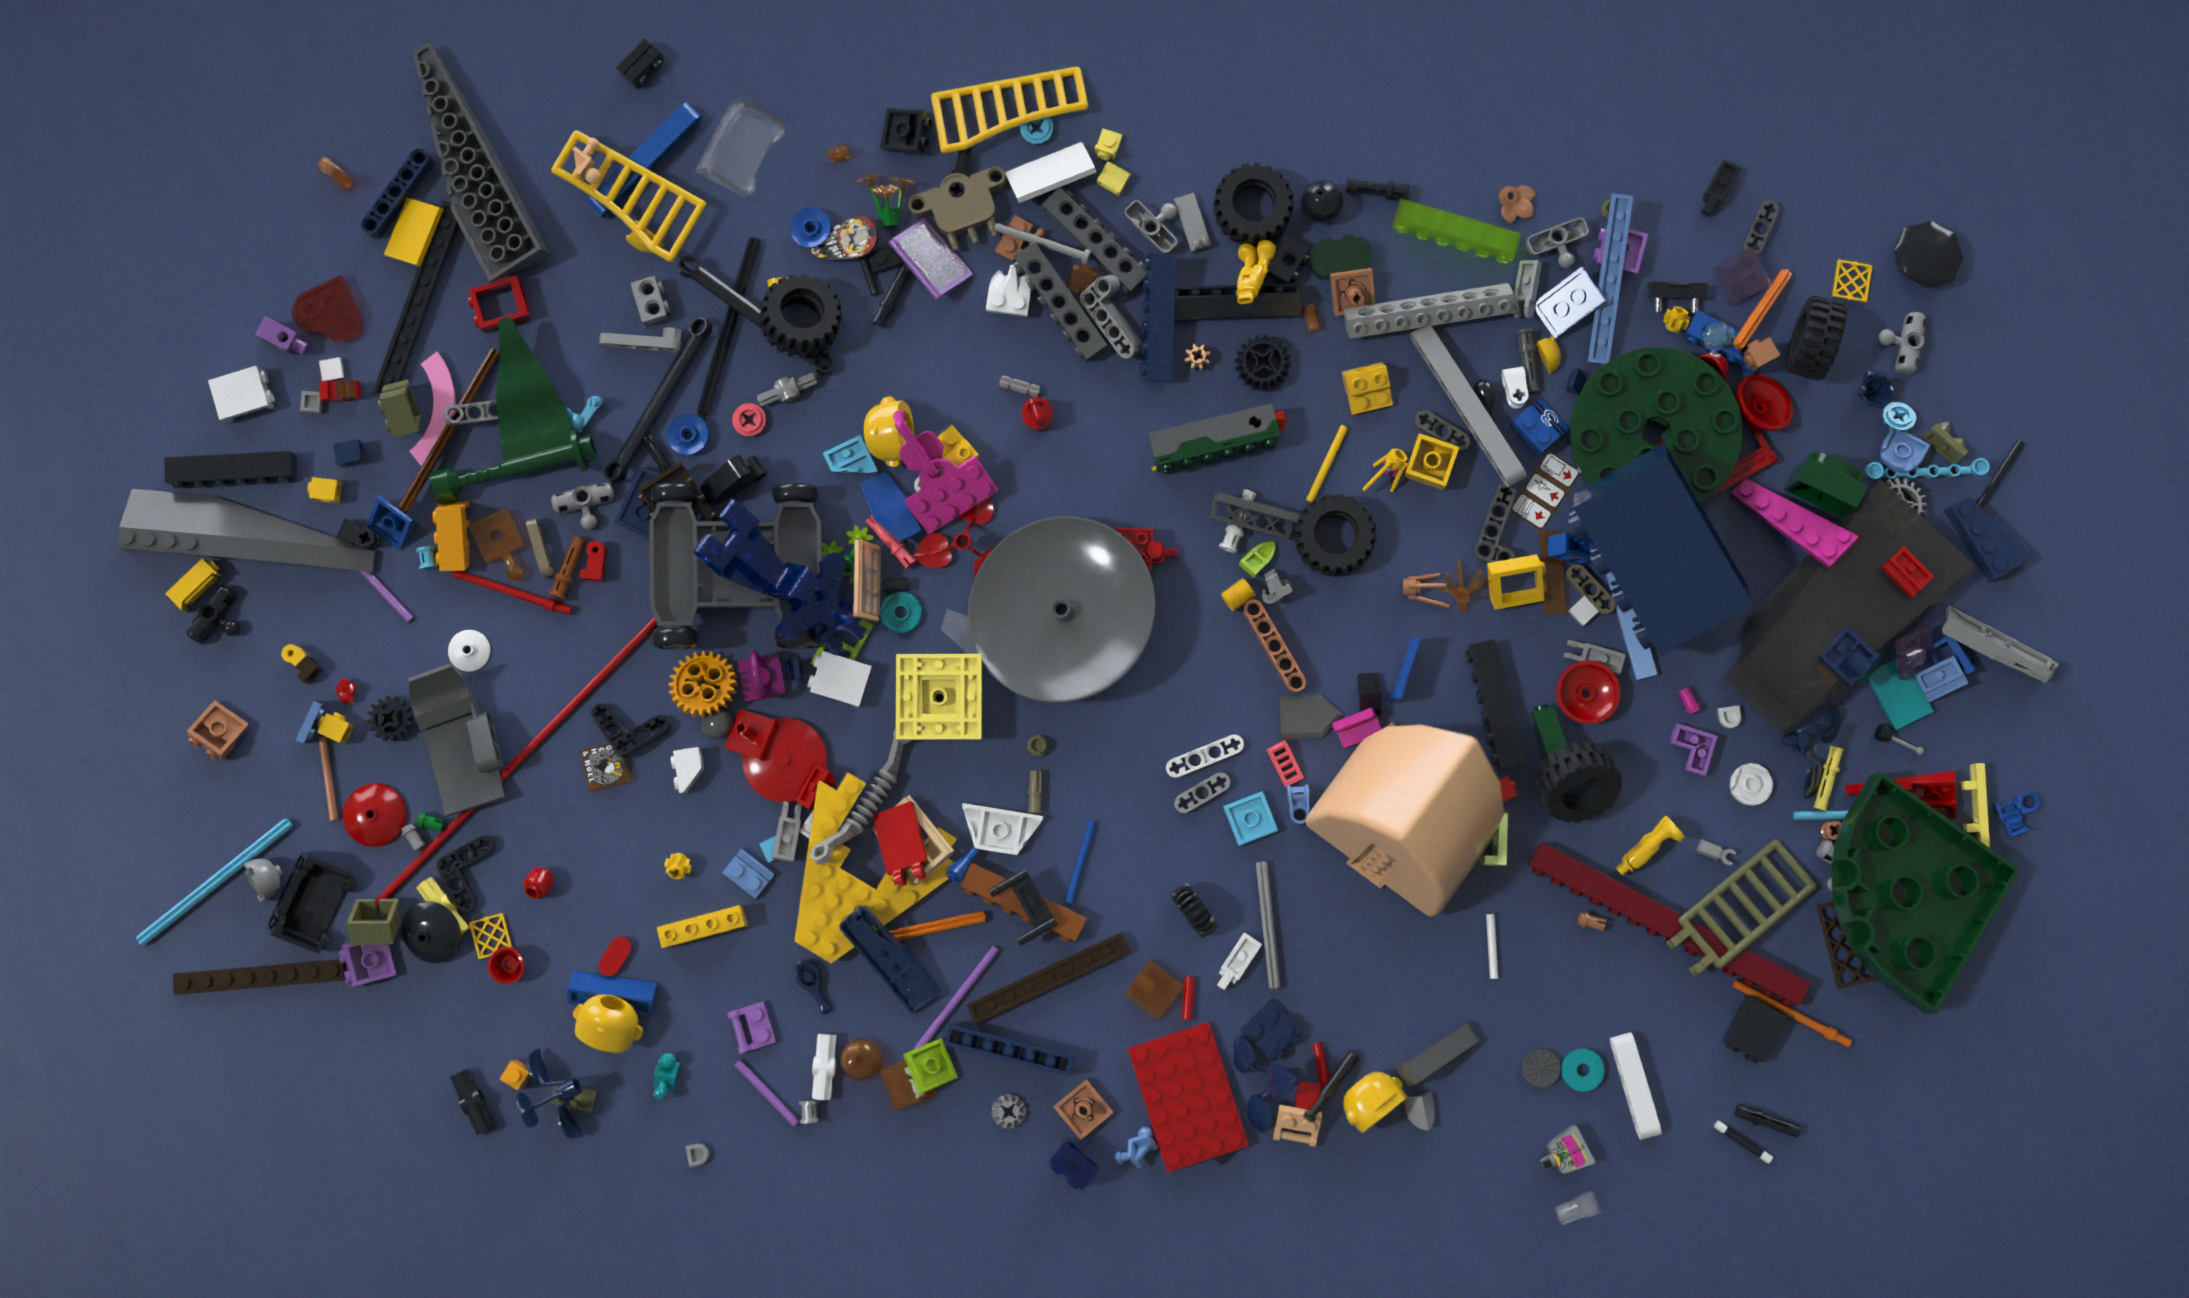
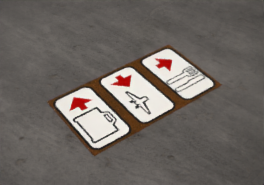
M1548 450L1513 502L1510 511L1540 531H1543L1579 477L1576 467Z

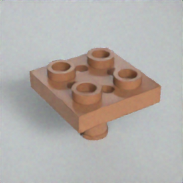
M1371 268L1330 274L1334 316L1344 315V309L1375 304L1373 271Z
M1087 1079L1053 1106L1080 1140L1114 1113Z

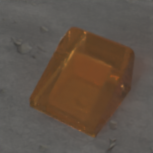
M847 143L827 148L831 163L851 158Z

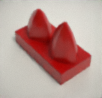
M815 763L796 801L813 811L818 781L820 780L833 787L836 785L834 773Z

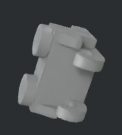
M1275 569L1264 574L1270 593L1266 594L1265 589H1261L1262 598L1265 603H1274L1292 592L1289 580H1281Z

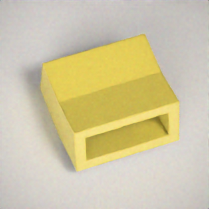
M1107 161L1097 179V184L1120 196L1132 174Z

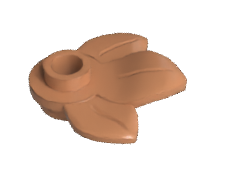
M1524 185L1517 188L1506 186L1499 192V201L1502 204L1501 214L1508 223L1514 222L1516 216L1521 218L1533 217L1534 211L1530 200L1536 196L1534 190ZM1508 193L1512 194L1511 200H1509L1507 197Z

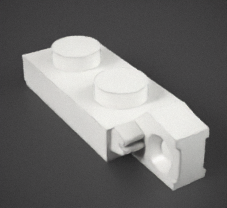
M1244 932L1221 966L1219 974L1222 975V978L1217 986L1225 990L1230 981L1235 984L1262 944Z

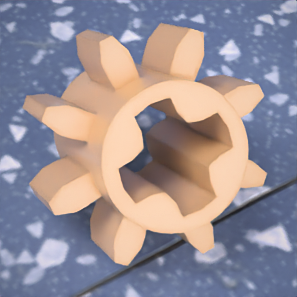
M1193 344L1191 351L1186 350V354L1190 357L1185 359V363H1191V370L1194 367H1199L1202 370L1204 363L1209 365L1210 361L1205 357H1208L1210 352L1204 351V345L1196 347ZM1198 353L1201 354V359L1195 361L1194 356Z

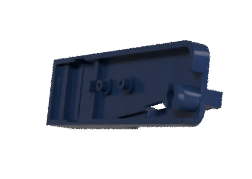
M857 906L851 914L841 921L840 930L911 1014L939 996L940 987L906 946L887 930L868 906ZM872 925L876 927L884 936L882 937L879 933H877L872 928Z

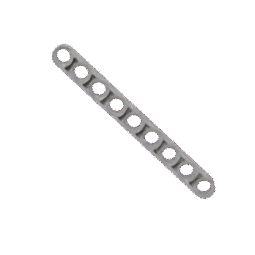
M1432 326L1420 327L1410 333V338L1506 487L1509 488L1526 478L1527 474Z

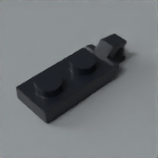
M1726 159L1722 160L1703 195L1702 201L1706 202L1701 214L1708 217L1714 207L1719 209L1740 174L1741 167Z

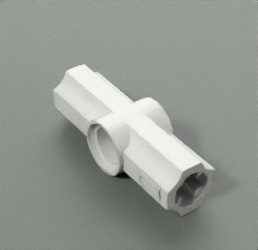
M818 1034L816 1056H814L812 1075L814 1076L812 1099L831 1100L832 1081L836 1071L835 1049L837 1035Z

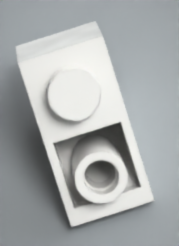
M700 747L673 751L674 756H671V765L673 769H676L677 777H674L675 789L679 790L681 794H686L704 770L702 749Z

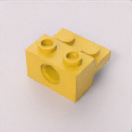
M1379 362L1341 372L1352 415L1393 405L1387 367L1384 363Z
M953 425L938 436L944 447L942 458L951 460L957 466L976 455L978 460L980 459L979 454Z

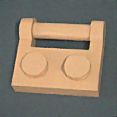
M1279 1105L1273 1140L1285 1139L1308 1143L1309 1146L1315 1147L1322 1112H1318L1316 1120L1311 1123L1303 1117V1114L1309 1110ZM1282 1128H1286V1129L1298 1130V1131H1303V1132H1309V1133H1311V1134H1310V1135H1307V1134L1295 1133V1132H1290V1131H1284V1130H1281V1129H1282Z

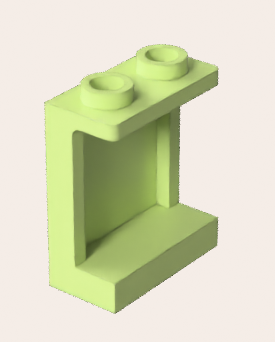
M1504 813L1493 838L1492 856H1481L1479 865H1506L1508 813Z

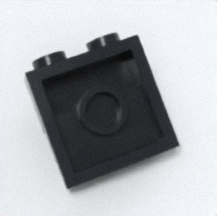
M887 108L880 149L883 151H899L912 155H924L925 149L927 150L930 145L927 135L928 129L930 130L933 127L931 115L925 110Z

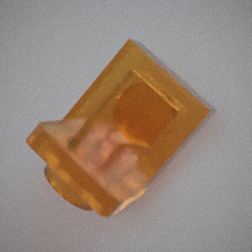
M1083 263L1081 267L1074 265L1066 287L1073 292L1082 294L1090 286L1093 277H1098V273L1093 272L1094 267Z

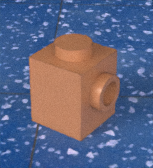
M1770 337L1762 342H1759L1758 339L1747 345L1748 349L1743 353L1746 365L1752 368L1753 371L1767 365L1780 356Z

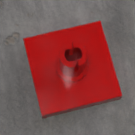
M739 709L724 748L763 762L779 722Z

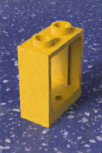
M1537 554L1487 563L1489 595L1494 610L1544 601V592H1547V585L1545 579L1543 580V574H1546L1544 562H1540ZM1531 571L1535 572L1536 588L1502 594L1500 577Z

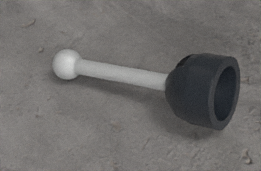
M1880 724L1877 727L1874 739L1880 742H1887L1891 739L1914 750L1917 755L1924 754L1922 747H1915L1894 737L1892 730L1888 726Z

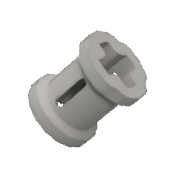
M818 1100L799 1102V1105L802 1106V1119L800 1123L819 1122L817 1118Z

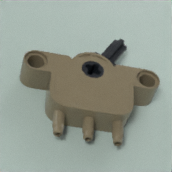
M971 147L958 151L955 170L951 169V174L943 179L940 189L936 187L914 195L908 202L910 213L915 218H923L933 214L939 231L944 236H947L953 251L959 250L956 236L968 232L972 243L977 244L979 240L976 228L984 225L988 226L993 237L998 236V232L994 229L996 225L994 221L996 212L990 193L998 191L1005 186V172L1002 168L996 166L970 175V172L967 171ZM1000 175L1002 179L999 182H993L991 177ZM957 189H960L961 192L958 193V196H955L954 193ZM916 203H922L924 205V207L921 210L917 211L913 209V206Z

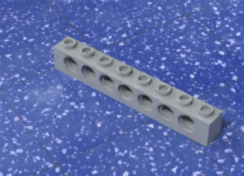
M1509 283L1346 308L1344 309L1345 329L1350 339L1515 313L1514 293Z

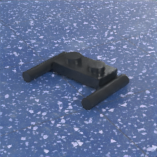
M912 239L903 242L913 255L921 250ZM890 245L873 250L868 255L859 258L871 296L879 294L873 276L874 273L905 263ZM922 254L916 259L926 271H929Z
M1026 869L988 890L993 898L1012 887L1035 928L1016 938L1020 946L1058 925Z

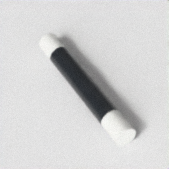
M1719 1120L1714 1124L1715 1129L1769 1164L1772 1161L1773 1156Z

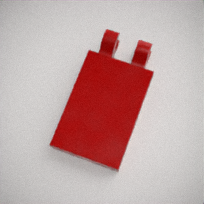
M909 801L874 814L873 821L885 869L889 876L893 875L894 885H898L899 888L907 885L904 871L912 868L914 878H918V880L927 878L923 864L929 862L914 803Z

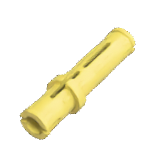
M1830 746L1826 764H1823L1824 772L1813 806L1816 809L1827 811L1836 774L1840 772L1839 763L1844 749Z

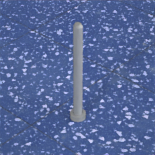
M1000 223L996 224L994 228L997 232L1030 243L1035 242L1039 246L1081 259L1082 263L1086 265L1091 257L1092 251L1088 249L1084 252Z

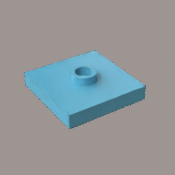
M1263 791L1223 806L1238 846L1278 831Z

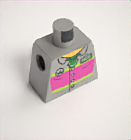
M1576 1125L1569 1126L1547 1143L1546 1148L1550 1154L1540 1159V1163L1545 1171L1556 1166L1562 1174L1596 1163Z

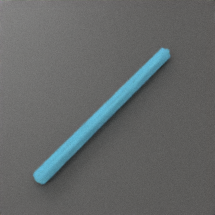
M286 818L280 821L136 936L137 942L142 946L148 944L243 868L244 863L253 860L292 829L293 824Z

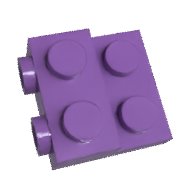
M1607 225L1605 229H1600L1598 240L1601 241L1600 248H1595L1592 260L1596 261L1595 267L1601 268ZM1632 229L1628 230L1623 272L1633 275L1638 274L1648 238L1647 233Z
M348 943L341 946L342 950L339 951L341 963H346L348 970L344 972L347 984L351 983L352 988L396 976L389 945L360 946Z

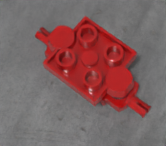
M1112 528L1135 547L1143 558L1149 572H1152V564H1163L1165 557L1177 558L1178 549H1165L1163 542L1153 541V529Z

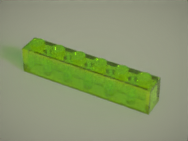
M1400 199L1392 225L1393 228H1396L1397 232L1403 234L1410 232L1424 240L1428 238L1434 239L1440 245L1451 244L1461 251H1475L1477 255L1482 257H1488L1489 255L1502 263L1513 261L1521 237V233L1404 199Z

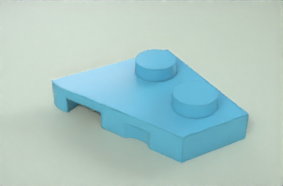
M861 435L823 452L832 473L878 472Z

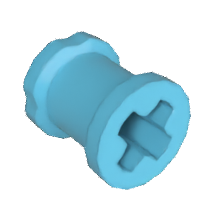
M423 546L416 549L421 563L419 570L438 568L434 556L435 546Z

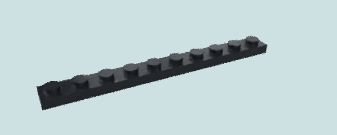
M442 201L440 206L443 209L442 215L421 267H418L372 392V395L380 398L384 385L402 380L458 227V222L452 213L451 203Z

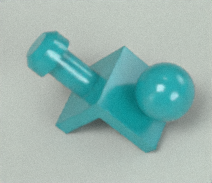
M664 1053L659 1058L654 1072L653 1088L656 1089L653 1096L657 1100H664L667 1095L666 1091H675L676 1076L680 1062H676V1057L672 1053Z

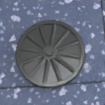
M1534 1049L1524 1057L1521 1070L1523 1077L1529 1084L1544 1088L1556 1082L1560 1075L1561 1067L1554 1053L1546 1049Z

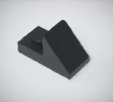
M1379 673L1357 674L1359 712L1372 708L1375 710L1376 715L1380 716L1381 692Z

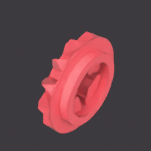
M746 403L735 410L732 423L735 430L745 437L755 436L762 432L766 425V416L758 405ZM743 414L748 417L754 416L755 426L751 424L745 425L746 420Z

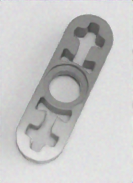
M1217 773L1177 796L1174 801L1175 809L1180 813L1190 812L1226 791L1230 786V778L1225 773ZM1217 777L1225 778V787L1217 786L1214 788L1216 793L1212 794L1210 786L1206 783L1210 781L1211 785L1217 782ZM1199 787H1205L1208 790L1207 798L1199 799L1196 795V790ZM1192 792L1194 799L1198 803L1194 805L1193 801H1191L1187 805L1188 809H1184V807L1179 808V799H1189L1188 793Z

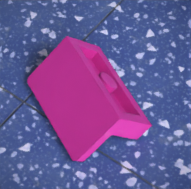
M1372 708L1332 723L1334 731L1338 733L1344 748L1358 744L1368 736L1382 730L1376 712Z

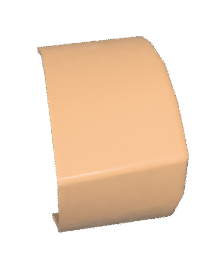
M1423 725L1385 727L1362 740L1309 812L1305 822L1311 830L1349 857L1346 864L1378 888L1387 885L1424 914L1434 917L1445 908L1495 837L1504 816L1500 782L1476 739Z

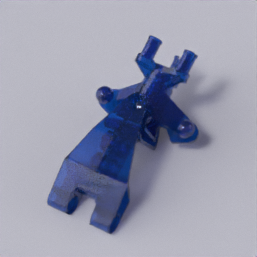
M729 499L718 516L728 525L727 528L730 530V533L723 543L706 533L693 550V553L719 577L788 603L792 610L791 612L783 613L781 623L776 625L775 634L777 637L784 640H793L817 624L814 640L820 645L826 646L834 655L838 654L843 648V643L831 635L835 631L840 629L847 630L857 640H862L865 637L862 633L867 634L868 630L859 624L862 619L853 616L854 607L851 605V602L845 597L836 601L845 568L844 556L836 552L824 556L819 561L820 572L817 575L807 566L790 562L783 564L761 533L759 528L760 520L741 504Z

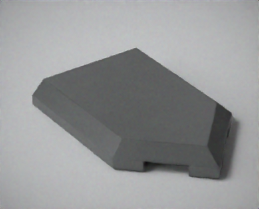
M1322 695L1279 696L1281 738L1324 737L1333 727L1332 723L1339 721L1343 716Z

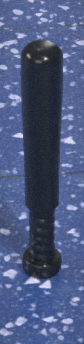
M1351 1050L1345 1055L1319 1093V1097L1311 1109L1303 1114L1307 1121L1313 1123L1316 1120L1318 1111L1325 1102H1328L1357 1063L1359 1055L1355 1051Z

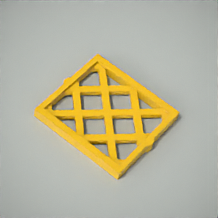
M1838 259L1832 297L1866 303L1872 265ZM1842 264H1849L1852 267L1846 271ZM1857 266L1865 267L1866 270L1860 273ZM1841 268L1844 273H1842L1839 276V270ZM1854 269L1858 276L1852 279L1849 272ZM1868 272L1866 281L1863 275ZM1844 275L1850 280L1845 285L1840 280ZM1858 278H1861L1864 282L1860 287L1854 282ZM1837 282H1839V284L1841 285V287L1838 290H1836ZM1852 283L1856 290L1850 293L1846 287ZM1865 287V294L1860 290ZM1844 289L1847 296L1839 295L1838 292ZM1858 291L1862 298H1855L1852 295Z
M504 913L469 922L479 960L490 957L500 944L513 947ZM499 918L496 925L490 922V919ZM481 921L485 922L482 929L475 926L476 923ZM501 921L503 922L504 929L499 927ZM488 924L494 927L491 934L484 931ZM474 928H475L476 930L480 931L479 934H478V936H477V938H476V934H475ZM497 929L503 932L500 939L493 936ZM482 933L489 936L486 943L479 940ZM505 935H506L508 944L505 943L504 941H502V940L504 939ZM491 939L498 941L495 948L488 945ZM478 943L483 945L481 952ZM486 947L493 951L491 954L483 955Z

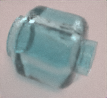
M1726 322L1707 325L1705 331L1702 332L1705 347H1709L1711 351L1729 348L1732 344L1731 340L1735 339L1733 327H1728Z

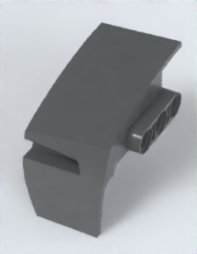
M449 663L410 677L408 687L414 717L419 729L422 730L445 816L455 815L506 798L498 769L502 767V759L492 717L489 712H481L476 697L456 667Z

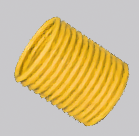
M1241 578L1234 585L1230 586L1229 589L1221 593V596L1228 607L1235 612V610L1247 603L1248 600L1255 597V593L1250 585Z

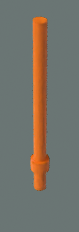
M1736 979L1733 982V988L1823 1034L1824 1038L1830 1041L1834 1040L1846 1047L1851 1045L1852 1040L1839 1034L1835 1028L1831 1026L1826 1027Z

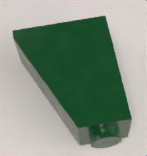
M1547 704L1534 707L1535 711L1530 713L1542 761L1547 759L1552 751L1556 752L1559 750V747L1567 746L1554 706L1548 708Z

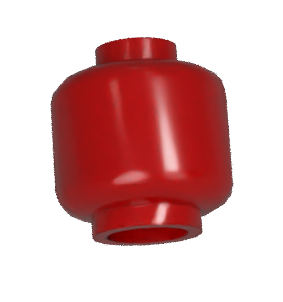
M534 868L524 879L523 888L528 897L543 899L553 888L555 880L548 869Z

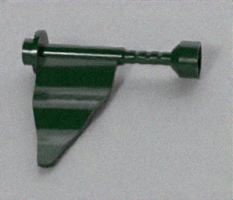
M504 317L499 320L500 366L496 388V405L504 462L497 466L459 475V473L449 467L431 471V485L439 504L457 500L463 487L501 477L509 478L575 460L581 471H587L589 469L588 461L597 459V451L592 436L581 437L577 429L572 430L570 418L562 399L522 338L512 318Z

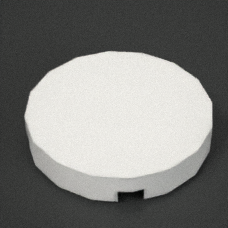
M1749 763L1741 765L1734 770L1730 777L1729 786L1731 794L1738 802L1743 805L1753 806L1761 804L1769 798L1773 790V780L1766 768L1759 764Z

